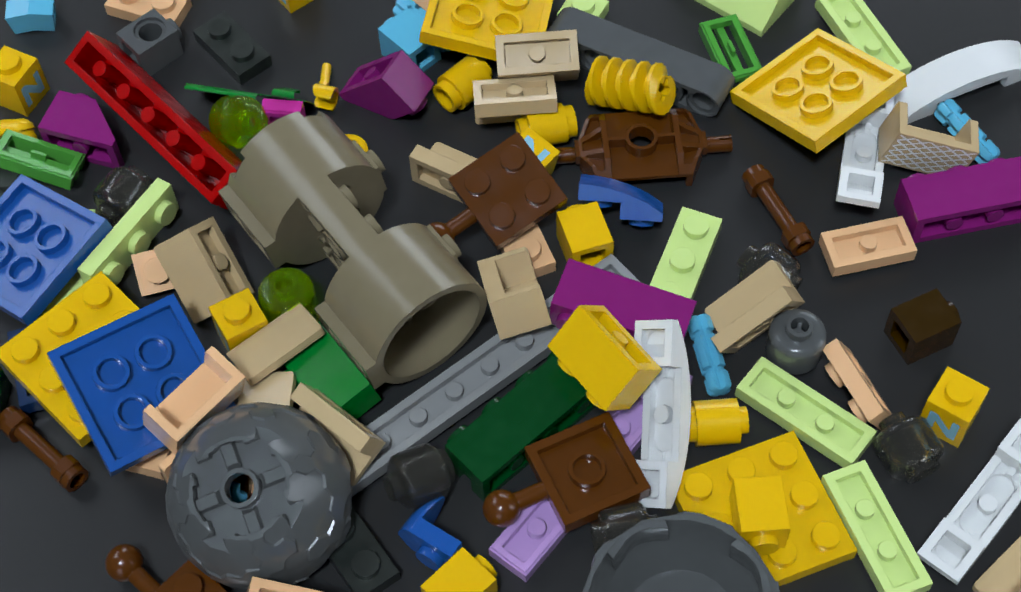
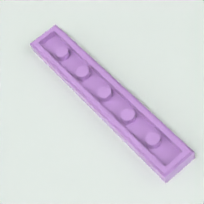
M690 375V385H692L693 376ZM643 393L630 409L609 411L632 455L641 446ZM548 499L521 510L518 519L508 526L488 549L489 556L524 582L530 579L567 534L562 529Z

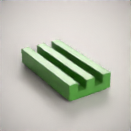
M736 14L699 23L698 32L711 60L730 70L712 32L714 30L733 70L732 74L735 77V83L739 82L740 84L762 68ZM726 26L729 27L748 66L746 69H743L735 52L734 45L724 29Z
M6 129L0 139V168L67 190H71L74 180L79 176V170H82L85 165L86 154Z

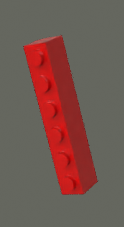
M87 30L64 63L211 204L228 210L218 191L228 185L230 173H236L242 161L118 45Z

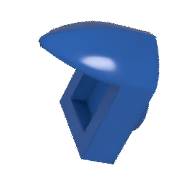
M444 496L430 500L418 508L398 531L399 536L406 545L416 552L415 555L418 560L435 571L462 548L461 541L433 525L444 504Z

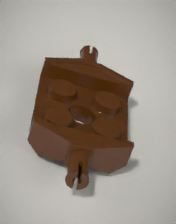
M684 108L670 109L665 115H655L653 112L650 114L641 113L639 111L592 114L585 119L579 139L574 140V147L556 148L560 151L556 164L575 163L580 165V170L583 174L597 175L618 181L685 177L686 186H692L702 162V157L707 155V153L732 152L733 142L731 134L706 137L705 131L700 130L691 112ZM642 136L648 138L651 143L646 146H637L631 140Z

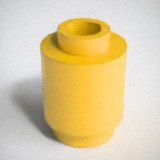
M466 55L438 77L437 84L433 86V94L445 110L449 112H454L457 109L463 110L474 101L472 80L492 79V70L484 59Z
M559 102L557 103L558 112L521 115V118L515 119L516 132L521 134L529 126L551 145L567 143L569 138L576 137L578 134L574 108L572 105L563 106Z
M737 398L692 401L689 443L694 442L696 447L741 443L742 434L749 433L747 407H739Z

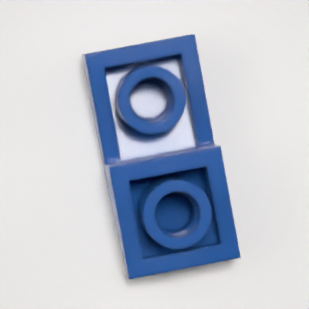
M581 174L578 200L587 201V204L597 201L600 208L611 207L613 202L621 203L620 219L628 220L630 225L637 227L653 226L654 222L663 221V203L654 196L615 179Z

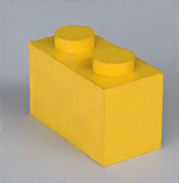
M579 305L547 345L558 357L557 362L560 368L568 375L575 377L587 390L586 396L589 401L604 411L630 409L662 370L603 305Z

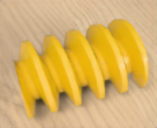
M599 55L591 65L585 82L584 92L588 105L665 115L673 106L676 97V84L674 78L668 76L666 66L663 63L655 62L651 65L649 61L637 63L633 59H626L623 62L621 58L612 57L609 60L607 56Z

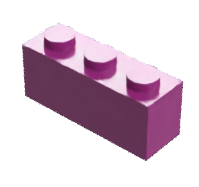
M1021 156L1008 159L995 158L987 163L967 167L958 165L946 171L930 174L916 173L901 179L893 204L898 216H903L914 243L1021 223Z
M569 258L551 301L549 316L551 323L560 330L579 305H603L633 338L636 320L674 319L679 321L683 338L685 339L697 301Z

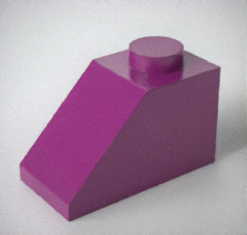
M399 50L359 66L340 91L339 96L347 102L393 120L408 114L413 116L420 112L428 101L426 95L434 85V82L403 50Z
M59 90L37 127L43 141L86 154V162L122 170L125 165L124 160L96 99L83 93L73 94Z

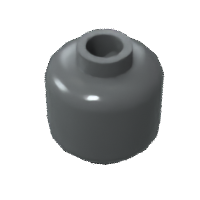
M795 308L779 313L769 325L765 345L768 360L791 375L810 372L817 367L824 353L823 349L826 346L827 340L824 323L817 315L804 309Z

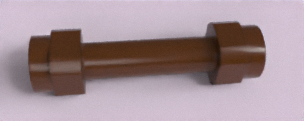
M756 164L748 168L742 175L745 188L751 197L756 198L759 196L782 230L781 241L786 249L794 256H799L809 251L815 243L811 236V231L804 222L797 223L774 190L775 179L769 170L765 169L762 164Z
M16 406L4 409L0 413V430L13 443L20 441L51 469L50 474L52 478L68 492L76 491L85 483L89 473L71 454L66 456L61 454L33 428L34 423L21 409H18Z

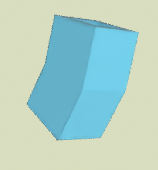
M55 0L6 1L5 20L15 34L30 31H55Z

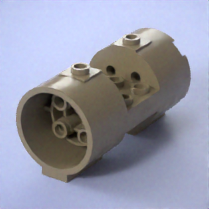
M299 111L283 116L259 131L240 152L245 159L236 173H230L228 185L218 191L230 214L275 269L285 262L304 265L328 258L338 271L328 286L325 301L315 307L314 310L323 327L374 389H377L385 382L390 384L404 383L431 372L448 360L467 342L484 316L487 306V294L458 261V257L462 253L448 234H444L441 237L430 224L425 226L419 223L402 224L383 231L374 216L381 205L384 191L387 190L381 174L385 171V167L373 150L370 149L365 152L355 140L351 141L327 114L318 111L316 116L304 117Z

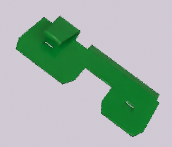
M186 83L184 89L256 99L257 96L269 99L303 101L304 104L315 105L305 100L295 99L294 93L300 94V90L286 87L274 88L271 95L191 83Z

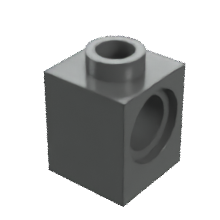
M154 8L116 32L120 48L150 76L184 54L180 39L183 37L180 28L171 18L166 20Z

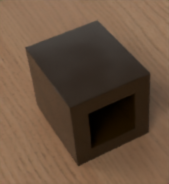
M935 288L891 308L884 332L906 364L909 365L953 345L962 321L955 305L950 301H946L939 290Z

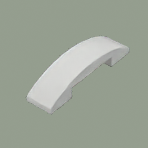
M1014 40L990 41L969 46L935 59L906 75L907 87L895 95L893 108L898 101L907 103L909 124L934 114L938 103L947 99L957 97L996 81H1000L1004 87L1021 81V44L1019 41Z
M895 96L845 133L836 201L879 209L884 180V163L878 162L879 127L893 109Z
M636 320L634 339L662 370L643 392L641 460H636L651 487L650 496L628 506L671 509L681 484L690 436L691 385L687 352L678 320Z
M1021 418L998 446L993 457L946 518L942 519L917 552L922 561L956 585L974 565L1021 503Z

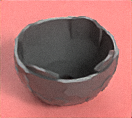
M265 402L236 405L216 413L200 424L177 451L171 464L165 494L167 520L176 542L186 558L212 580L238 590H247L252 576L294 585L309 579V576L322 567L335 549L346 539L351 527V467L346 454L340 448L338 442L315 421L312 415L288 405ZM248 475L254 484L253 494L247 501L236 503L230 495L231 483L238 476Z
M682 511L675 515L642 520L613 540L604 542L594 555L591 570L582 592H780L779 582L774 580L758 552L734 530L733 526L701 513Z

